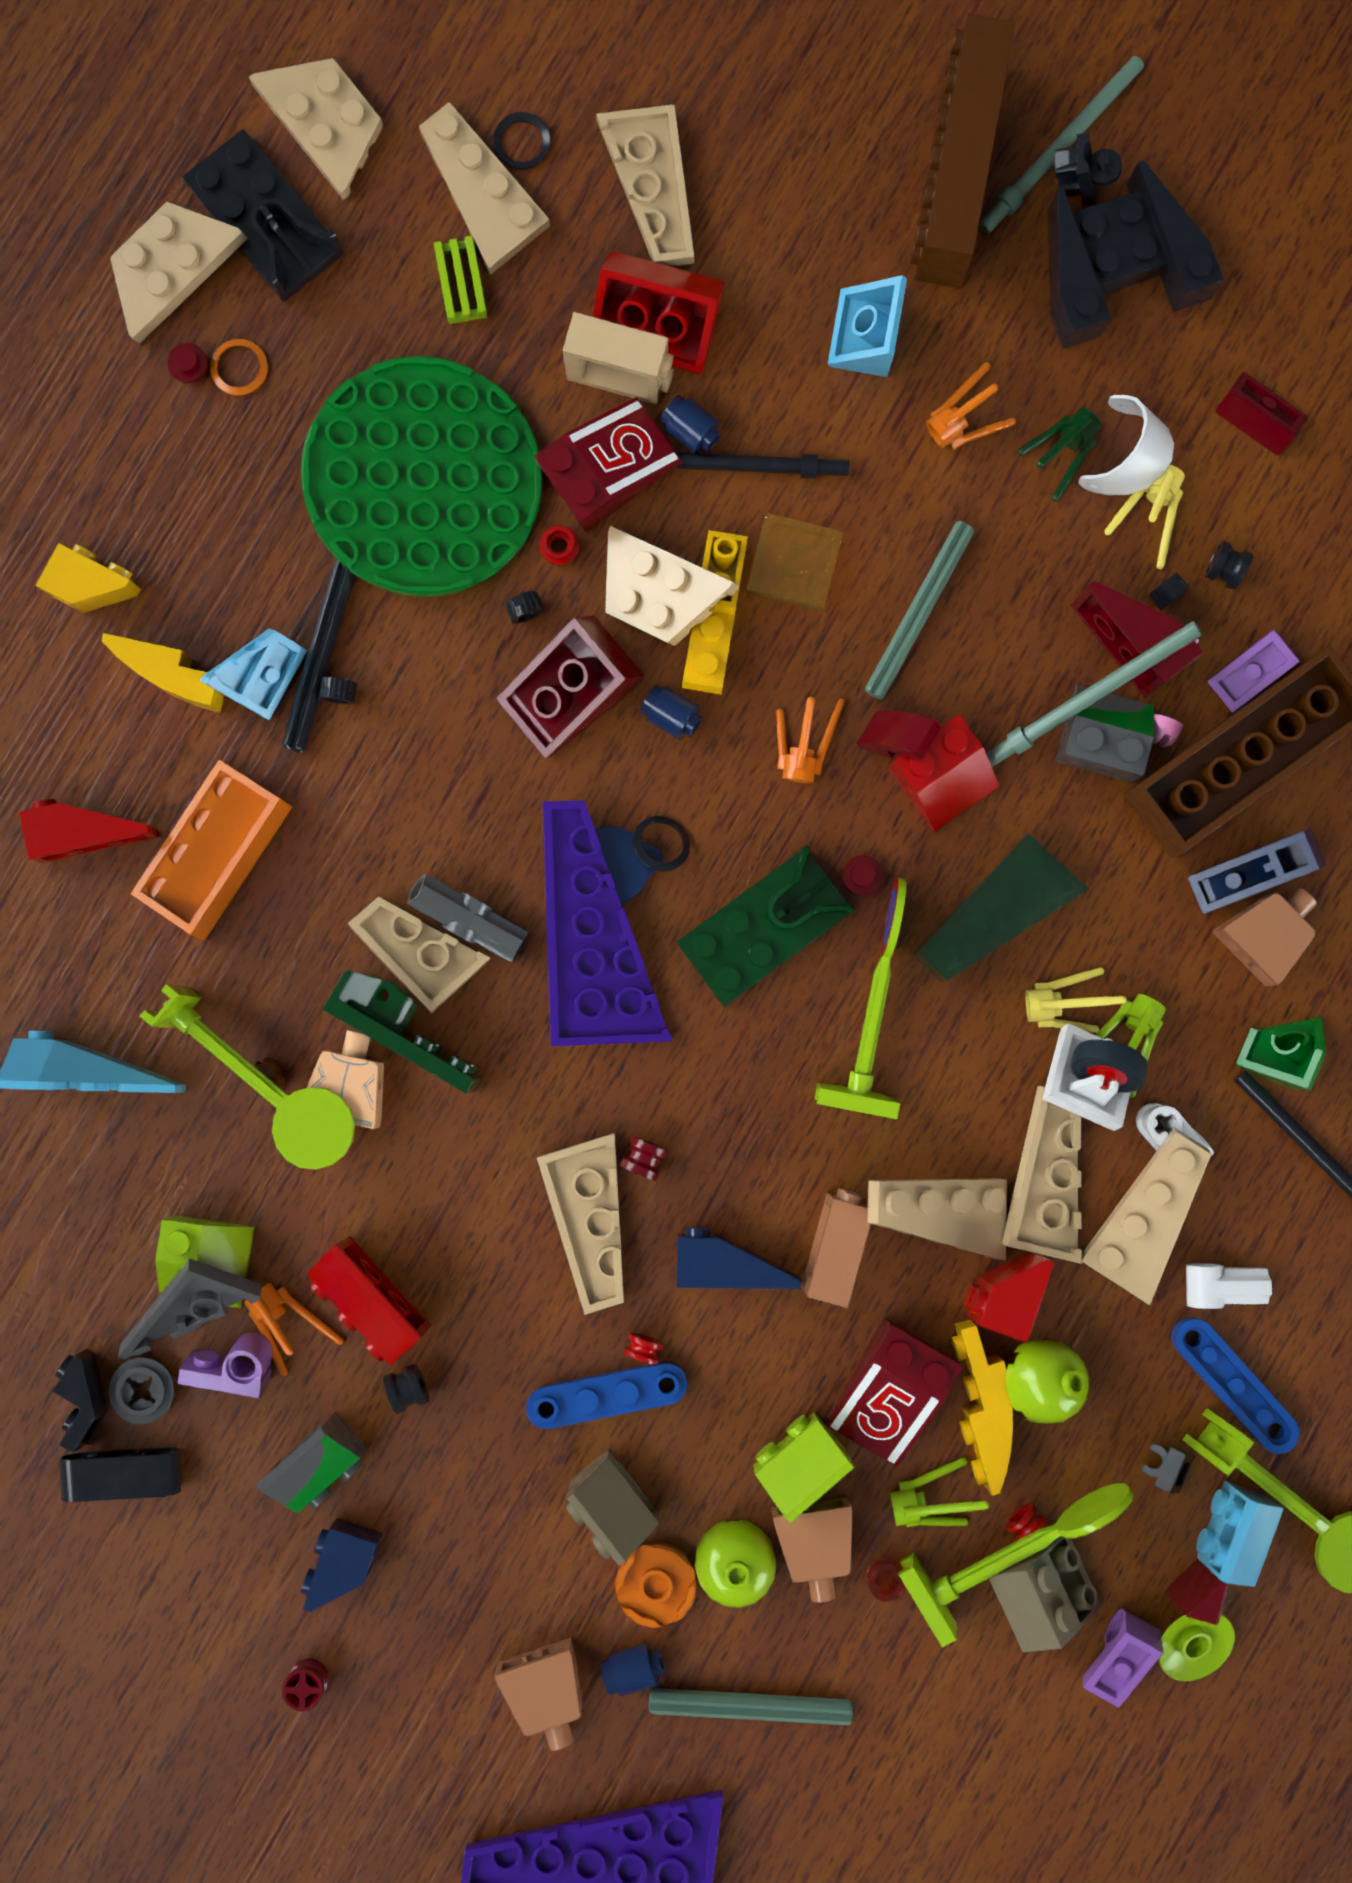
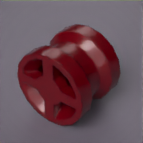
M633 1135L630 1141L631 1151L629 1156L623 1158L620 1166L635 1174L657 1181L660 1175L658 1170L659 1164L667 1158L669 1150Z
M310 1658L300 1660L294 1664L285 1678L281 1690L287 1706L301 1712L311 1710L317 1706L328 1687L329 1675L327 1669L318 1660ZM307 1676L308 1679L312 1681V1683H315V1685H311L310 1682L307 1681Z

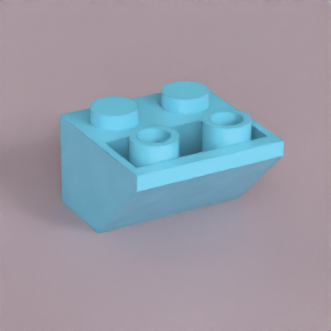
M1224 1481L1222 1489L1217 1490L1211 1502V1513L1213 1514L1209 1525L1198 1536L1196 1544L1197 1558L1221 1581L1229 1584L1255 1587L1284 1508L1271 1498Z

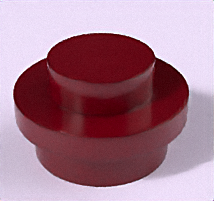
M181 343L170 351L167 358V367L177 381L187 384L195 383L204 377L208 368V360L199 346L193 343Z
M855 856L846 863L843 869V882L850 892L861 896L869 895L875 892L882 883V867L876 859L870 856Z

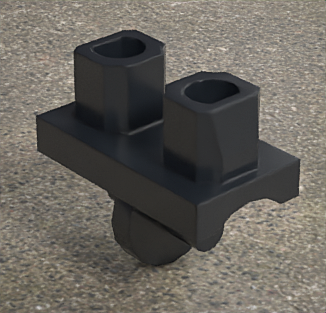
M1089 133L1077 134V147L1055 149L1056 179H1059V188H1064L1066 196L1081 194L1083 206L1095 204L1093 184L1097 186L1111 185L1121 175L1122 161L1119 154L1112 149H1102L1093 154Z

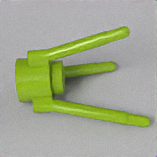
M1137 994L1133 1003L1126 1001V1003L1122 1004L1119 1011L1095 1035L1104 1039L1125 1017L1128 1018L1125 1025L1134 1031L1128 1046L1136 1050L1142 1037L1146 1036L1141 1054L1148 1062L1156 1035L1163 1025L1161 1019L1166 1012V1008L1149 996ZM1137 1090L1130 1092L1129 1098H1134Z
M960 1458L913 1480L899 1482L900 1491L890 1492L896 1526H967L969 1524L967 1518L928 1515L988 1509L989 1503L987 1501L926 1505L924 1492H915L916 1488L967 1465L968 1460Z

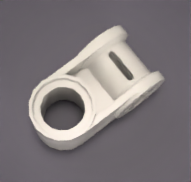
M1148 1103L1138 1111L1136 1126L1156 1151L1175 1127L1208 1148L1211 1156L1214 1154L1205 1139L1189 1125L1175 1108L1158 1103ZM1157 1115L1165 1116L1161 1120V1124L1164 1126L1162 1130L1155 1129L1158 1125V1121L1155 1119Z

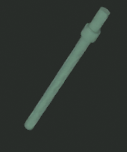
M1133 56L1013 186H1006L995 198L996 204L979 221L978 228L983 234L989 235L1006 215L1012 216L1024 202L1023 197L1055 164V149L1071 147L1077 140V134H1083L1144 68V63L1138 56Z
M1192 621L1027 727L1019 726L1008 733L1005 741L986 752L991 767L1014 753L1022 754L1034 746L1033 741L1202 636V632L1197 624Z

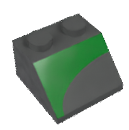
M1077 684L1074 689L1073 697L1079 694L1080 692L1084 691L1088 687ZM1109 693L1065 722L1055 762L1130 783L1144 776L1154 739V706Z
M335 1412L281 1459L256 1486L262 1493L297 1514L307 1505L315 1509L332 1493L328 1488L331 1483L338 1477L344 1482L347 1481L363 1466L359 1459L367 1448Z

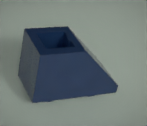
M336 1518L329 1530L323 1528L314 1553L320 1555L316 1570L309 1568L301 1589V1593L307 1595L303 1610L311 1612L363 1585L370 1574L383 1533Z

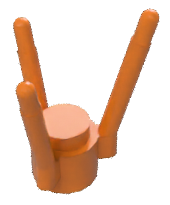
M984 363L941 407L930 413L931 418L926 421V426L934 441L941 448L950 444L951 448L955 450L966 442L1001 431L1017 423L1015 418H1010L965 434L963 433V430L968 427L964 415L998 390V385L992 384L960 408L952 407L990 369V363Z
M813 697L807 698L799 747H791L790 754L787 751L784 711L781 708L776 710L779 751L777 769L783 770L782 779L813 784L814 775H821L824 757L845 706L844 699H839L815 758H813L814 750L808 749L815 699Z
M270 1282L261 1288V1297L258 1301L250 1303L247 1299L244 1301V1304L250 1311L248 1315L256 1324L260 1334L269 1340L272 1346V1360L283 1377L288 1374V1371L270 1333L271 1331L286 1355L293 1354L291 1345L276 1322L277 1319L287 1312L282 1306L283 1304H287L336 1344L342 1345L344 1343V1339L295 1300L284 1286L276 1291Z

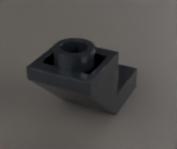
M88 1349L74 1355V1357L69 1355L63 1361L55 1375L60 1380L52 1391L77 1406L62 1426V1430L66 1431V1434L59 1444L71 1453L76 1452L87 1444L107 1411L95 1354Z

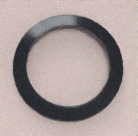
M517 112L506 116L499 122L494 132L493 145L497 156L504 164L514 169H529L540 164L547 156L550 149V134L546 124L539 117L531 113ZM516 123L532 124L541 132L543 137L541 152L534 159L527 162H517L510 159L501 148L503 133L508 127Z
M653 816L643 820L635 829L632 838L633 850L637 858L645 866L656 871L666 872L680 867L686 860L690 850L689 838L683 827L676 821L664 816ZM655 823H663L674 828L682 840L680 856L670 862L656 861L648 856L641 843L642 832L646 827Z

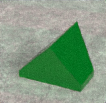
M1322 1016L1262 1029L1251 1028L1236 1065L1288 1089L1311 1091L1327 1053Z

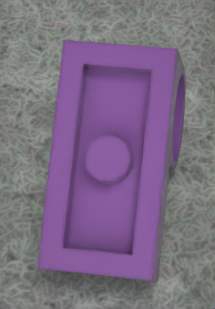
M1273 629L1207 682L1233 713L1299 663L1300 659L1278 632Z
M248 1332L236 1340L227 1356L219 1355L212 1350H192L179 1369L178 1384L260 1398L270 1380L272 1346L263 1335L256 1332ZM241 1355L250 1357L254 1363L247 1362Z
M1119 1609L1107 1627L1104 1650L1083 1675V1688L1119 1708L1163 1654L1161 1630L1128 1611Z

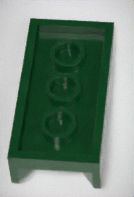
M808 845L802 847L797 854L676 942L723 1007L856 910L852 904H848L813 858Z
M350 970L343 973L322 1010L463 1093L468 1094L476 1091L483 1079L475 1074L478 1068L476 1065L458 1055L456 1057L452 1055L449 1059L440 1053L443 1046L434 1040L417 1034L413 1038L404 1032L419 1006L397 984ZM387 990L389 992V997L386 1001H384L382 998V994L384 991Z

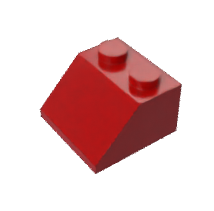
M960 714L940 727L921 761L900 755L888 767L933 832L999 787L983 746Z
M1026 1252L979 1275L976 1284L971 1283L965 1294L964 1306L968 1307L966 1314L981 1327L1027 1343L1054 1262L1040 1254Z

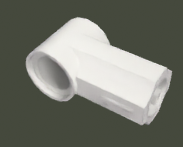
M1212 1263L1186 1264V1301L1188 1307L1218 1309L1224 1308V1304H1269V1299L1272 1295V1280L1267 1268L1224 1267L1221 1264Z

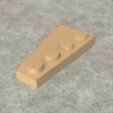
M1174 1127L1082 1252V1262L1150 1305L1211 1157L1210 1150Z
M615 1133L537 1157L585 1315L624 1303Z

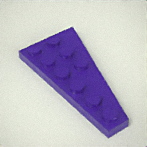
M584 800L543 801L550 1045L572 1046L672 1041Z
M723 1791L709 1792L468 1843L464 1854L461 1883H713Z

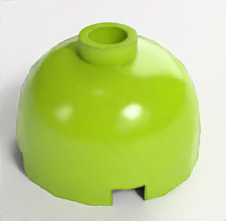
M1028 1340L1027 1343L1019 1345L1015 1350L1019 1354L1014 1364H1008L1006 1370V1391L1015 1411H1021L1027 1417L1025 1419L1033 1423H1060L1077 1414L1085 1404L1089 1391V1375L1085 1363L1078 1353L1062 1342L1054 1340Z
M739 1520V1522L722 1521L707 1530L698 1543L695 1555V1571L700 1586L710 1599L725 1607L742 1608L755 1604L767 1594L775 1578L777 1561L772 1542L760 1527L746 1520Z

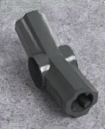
M424 873L415 882L409 893L408 905L444 924L443 928L472 944L476 942L487 948L490 952L512 963L519 955L529 935V932L493 913L494 909L464 892L460 894L449 888L448 885Z

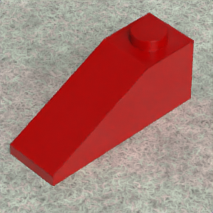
M56 799L33 802L31 804L32 809L19 812L28 859L40 863L159 837L158 829L149 825L57 803Z

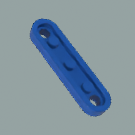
M1186 1317L1178 1321L1173 1327L1171 1341L1180 1356L1262 1447L1276 1454H1283L1292 1450L1299 1440V1427L1293 1417L1207 1322L1196 1317ZM1195 1330L1197 1333L1196 1341L1193 1344H1187L1185 1339L1187 1333ZM1278 1423V1433L1274 1436H1269L1268 1429L1270 1425Z
M661 1361L658 1362V1365L646 1364L542 1385L530 1394L526 1404V1413L529 1420L535 1426L542 1429H551L671 1405L681 1400L685 1395L687 1376L683 1368L677 1363ZM665 1377L671 1378L675 1383L673 1389L669 1391H664L659 1386L660 1380ZM542 1402H550L554 1407V1412L550 1415H544L540 1412L539 1405Z

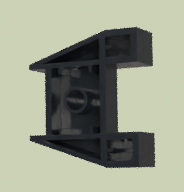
M1144 160L1137 163L1126 184L1130 194L1072 213L1064 188L1062 187L1057 189L1049 206L1050 315L1063 349L1093 340L1102 335L1111 320L1103 297L1105 294L1160 276L1173 312L1210 300L1224 281L1211 243Z

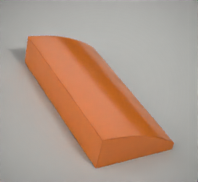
M218 760L130 894L188 934L205 941L289 814L292 806L221 760Z

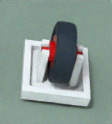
M1068 1023L1060 1029L1042 1099L1116 1131L1123 1126L1130 1092L1139 1090L1146 1080L1148 1072L1147 1060L1140 1052L1130 1046L1115 1042L1110 1038H1100Z

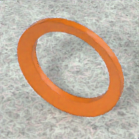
M233 339L223 343L214 352L210 363V372L215 384L223 392L232 396L241 397L256 392L262 387L268 375V361L264 352L258 345L246 339ZM236 346L251 349L256 353L260 362L259 373L255 380L243 387H233L226 384L218 374V362L221 355L226 350Z

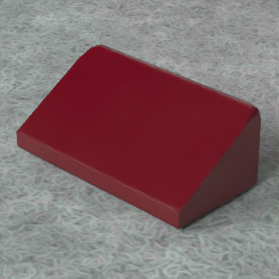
M1244 372L1238 377L1216 408L1218 415L1275 455H1280L1285 450L1307 418L1300 410Z
M1197 1559L1167 1588L1165 1594L1187 1617L1217 1625L1224 1606L1228 1583L1221 1581Z

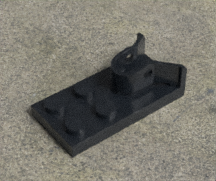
M244 129L182 176L185 184L215 220L237 227L247 236L248 239L239 247V250L282 302L286 301L344 255L333 230H326Z

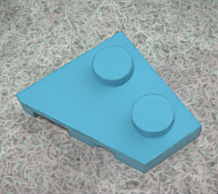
M267 629L203 675L200 681L259 716L270 720L307 650L279 632Z

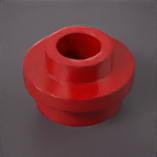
M562 525L548 528L540 538L539 548L541 555L548 563L555 566H564L571 563L579 552L577 535L572 529ZM557 541H563L567 544V548L561 553L555 552L552 546Z

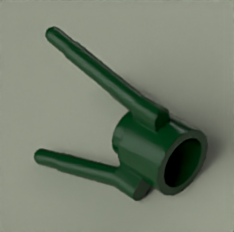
M1081 407L1071 417L1065 415L1056 425L1018 449V454L1022 456L1060 433V440L1038 460V468L1044 467L1066 446L1074 451L1078 448L1080 449L1052 495L1054 502L1060 499L1086 456L1097 446L1094 438L1102 431V424L1092 411Z

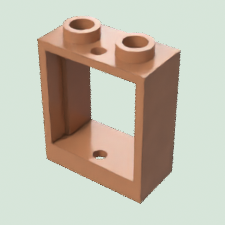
M838 1188L837 1195L826 1193L801 1285L807 1297L848 1308L870 1228V1223H868V1205L865 1203L866 1198L862 1194Z

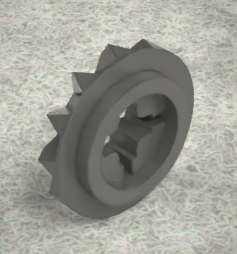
M151 1357L133 1358L123 1363L114 1372L109 1383L110 1403L115 1412L128 1422L135 1424L153 1422L169 1410L176 1395L174 1392L175 1377L170 1375L165 1363H159L151 1359ZM152 1378V1385L149 1387L152 1398L144 1396L133 1403L132 1401L136 1397L135 1394L138 1390L137 1386L134 1385V1381L142 1383Z

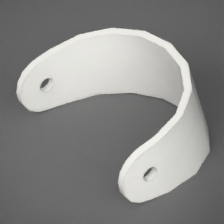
M1113 395L1108 400L1111 408L1122 413L1143 417L1144 424L1141 437L1133 452L1122 464L1108 473L1081 476L1078 482L1081 487L1091 492L1105 495H1129L1148 488L1163 476L1172 461L1174 442L1169 428L1137 397Z

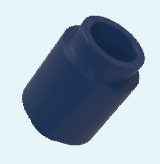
M677 395L666 407L660 418V421L666 425V431L695 454L702 449L708 452L721 435V432L717 430L720 421L690 397L684 399L681 395Z
M655 685L646 696L640 709V713L647 716L649 723L678 740H681L685 735L692 737L702 721V716L698 714L700 705L668 686L661 688Z
M648 1642L609 1655V1659L601 1661L602 1678L609 1695L618 1693L622 1697L657 1686L660 1683L659 1675L665 1674L664 1663L659 1649L652 1650Z

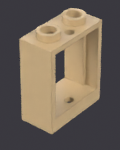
M573 312L562 350L567 380L631 398L637 397L638 400L658 405L661 392L668 393L674 372V369H671L674 354L668 353V338Z

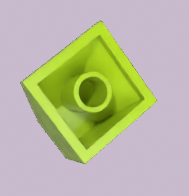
M178 1215L162 1219L155 1259L159 1293H162L189 1258L247 1279L255 1227ZM243 1300L228 1307L242 1308Z

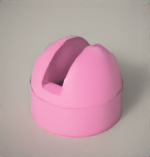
M1154 714L1153 744L1159 742V746L1163 748L1171 746L1179 738L1184 725L1167 716Z

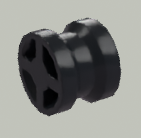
M1223 540L1212 555L1204 577L1210 580L1220 579L1225 582L1227 588L1234 591L1247 573L1253 559V553L1246 550L1238 552L1232 548L1231 543Z
M414 1363L407 1366L405 1372L398 1375L392 1372L383 1376L386 1395L397 1415L405 1412L409 1405L415 1403L423 1405L429 1402L426 1382L417 1364Z

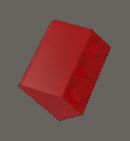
M611 250L600 270L592 317L667 337L668 353L674 354L672 367L702 375L718 320L726 282Z
M351 1236L335 1244L307 1273L312 1280L310 1287L323 1301L328 1299L332 1301L340 1310L337 1313L340 1321L349 1330L354 1332L357 1329L367 1340L365 1347L379 1362L385 1359L389 1365L394 1363L432 1326Z

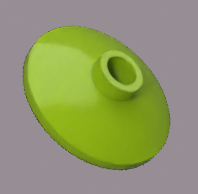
M1222 1613L1217 1625L1183 1615L1173 1622L1161 1637L1163 1654L1158 1659L1159 1665L1169 1677L1178 1681H1194L1210 1675L1226 1661L1233 1649L1235 1632L1232 1624Z

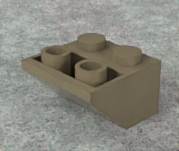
M607 1449L571 1478L566 1497L569 1501L566 1505L569 1514L578 1525L582 1526L586 1523L595 1535L592 1538V1542L598 1552L606 1560L612 1557L616 1564L620 1566L659 1524V1512L610 1449Z
M1061 1536L1055 1539L1048 1547L989 1578L1022 1652L1062 1649L1102 1606L1096 1589L1088 1577L1071 1538H1063Z

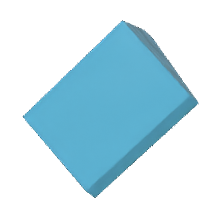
M902 275L840 290L827 365L837 369L883 377L888 376L895 352L907 283L906 277Z

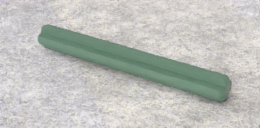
M957 521L953 526L865 687V692L873 698L882 700L888 692L974 534V528L969 524Z
M653 1688L649 1693V1712L657 1715L850 1725L853 1718V1706L849 1699Z

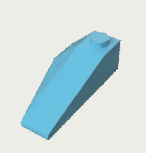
M28 1031V1039L13 1038L0 1070V1089L117 1090L118 1092L152 1093L186 1092L185 1083L75 1042L54 1039V1031Z

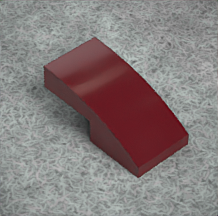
M880 710L874 713L856 744L859 748L891 759L896 753L921 761L940 730V726L936 719L903 711Z

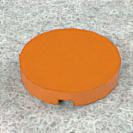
M661 1541L642 1543L619 1566L615 1579L617 1599L625 1615L637 1624L651 1628L664 1627L666 1624L675 1623L686 1615L693 1605L697 1583L695 1569L684 1552L672 1544Z

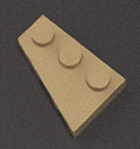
M377 897L348 923L356 935L430 1014L491 959L485 954L460 943L459 940L423 923L419 918L380 897Z

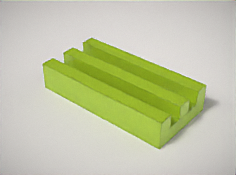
M467 236L464 241L459 242L457 238L450 239L448 244H442L441 241L433 242L449 324L488 318L473 237ZM466 251L468 253L477 302V309L471 310L460 253ZM452 254L462 308L460 312H455L445 255Z

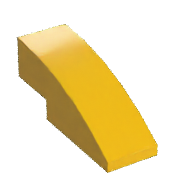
M103 633L101 641L118 659L148 682L171 696L194 706L218 713L221 712L224 695L200 681L203 675L208 672L191 669L192 658L184 651Z

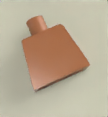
M1301 888L1295 891L1287 900L1277 892L1266 894L1216 927L1212 932L1265 987L1279 985L1315 937V930L1303 918L1317 906V902L1308 892Z
M848 1497L815 1501L791 1523L787 1521L778 1507H771L774 1525L792 1582L809 1581L811 1601L827 1602L835 1599L833 1578L847 1576L851 1572L852 1508Z
M572 1637L498 1662L494 1675L496 1683L522 1733L525 1736H531L544 1731L552 1751L563 1749L572 1744L574 1739L568 1723L579 1719L582 1712V1696Z

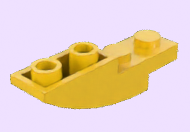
M708 530L702 568L726 578L740 587L748 536ZM739 588L732 596L726 594L710 608L713 612L703 622L692 627L682 688L722 695Z
M966 1320L954 1324L957 1336L951 1338L958 1360H965L969 1372L968 1376L963 1377L970 1401L977 1400V1403L962 1407L965 1420L959 1421V1425L966 1445L973 1444L977 1457L976 1460L971 1461L978 1486L984 1484L989 1493L994 1496L1000 1494L1007 1474L1012 1447L1013 1408L1006 1391V1367L1004 1360L997 1354L989 1357L985 1356L977 1326L971 1320Z

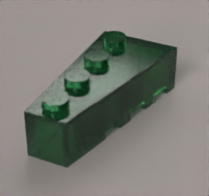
M1027 834L1011 847L912 953V956L940 982L947 981L1087 891L1088 888L1030 834Z

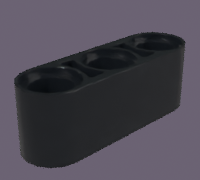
M163 1447L79 1452L67 1454L59 1458L61 1501L63 1502L165 1497L178 1494L182 1490L179 1448Z

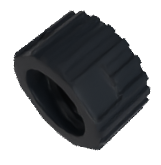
M1176 572L1153 590L1149 597L1162 610L1186 591L1189 586Z
M535 591L521 593L505 603V608L512 624L527 622L545 611L539 595Z
M323 677L319 698L331 703L353 705L355 703L357 683L341 678Z

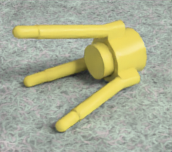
M1170 464L1161 478L1148 488L1135 492L1129 497L1104 531L1106 535H1111L1144 492H1147L1146 498L1154 503L1149 515L1150 522H1155L1162 506L1169 504L1156 565L1159 570L1165 566L1177 507L1183 495V491L1180 490L1185 478L1182 470Z
M1102 967L1055 981L1035 983V990H1026V1013L1028 1021L1037 1022L1038 1028H1062L1069 1023L1089 1033H1098L1099 1027L1096 1025L1056 1019L1055 1016H1062V1008L1124 1004L1127 999L1125 996L1062 999L1060 992H1053V990L1103 975L1105 971Z

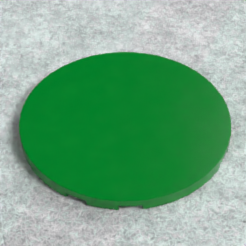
M426 356L401 357L376 363L370 369L359 373L351 379L348 378L338 386L325 400V404L317 414L314 422L310 425L301 461V481L306 508L318 536L330 553L345 568L363 581L392 593L412 597H441L463 592L484 583L506 567L519 553L534 527L542 497L543 471L534 458L540 452L535 435L518 409V405L501 387L474 372L468 366L442 358Z

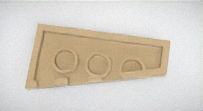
M450 102L419 126L421 135L442 178H444L452 198L491 275L550 227V220Z
M675 105L596 114L598 126L652 262L670 267L694 264V250Z
M1037 1086L1002 1245L1082 1264V1249L1078 1248V1229H1082L1081 1212L1078 1211V1188H1081V1171L1078 1170V1150L1081 1149V1116L1043 1100L1045 1087Z
M1007 1179L868 1180V1223L957 1247L968 1252L978 1253L989 1258L1006 1261V1246L1002 1245L1007 1218Z

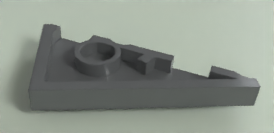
M189 1258L121 1342L118 1357L126 1360L131 1356H138L152 1349V1341L167 1334L175 1339L201 1327L207 1321L217 1320L227 1315L228 1306L241 1300L247 1299L250 1303L258 1301L261 1297V1284Z

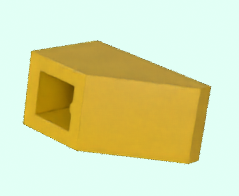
M60 543L56 546L35 585L49 596L82 613L137 597L141 591L130 580L133 574L112 562L106 568L95 562L98 556L77 544L71 550Z

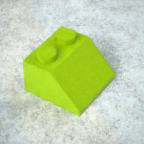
M815 1412L808 1418L805 1415L798 1417L786 1429L788 1435L777 1445L774 1442H770L755 1456L757 1460L753 1465L755 1476L789 1523L794 1521L854 1468L846 1448Z

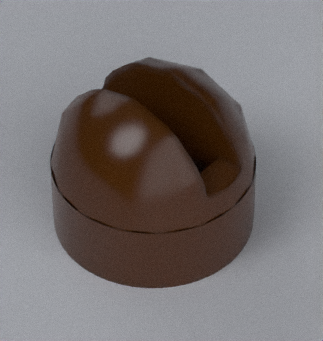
M267 1057L263 1059V1063L257 1061L254 1064L256 1068L280 1088L284 1086L286 1082L284 1070L276 1059Z

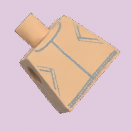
M347 1030L342 1053L322 1051L307 1088L316 1087L331 1090L340 1095L351 1108L356 1126L370 1129L380 1128L384 1062L366 1059L370 1037L363 1033Z

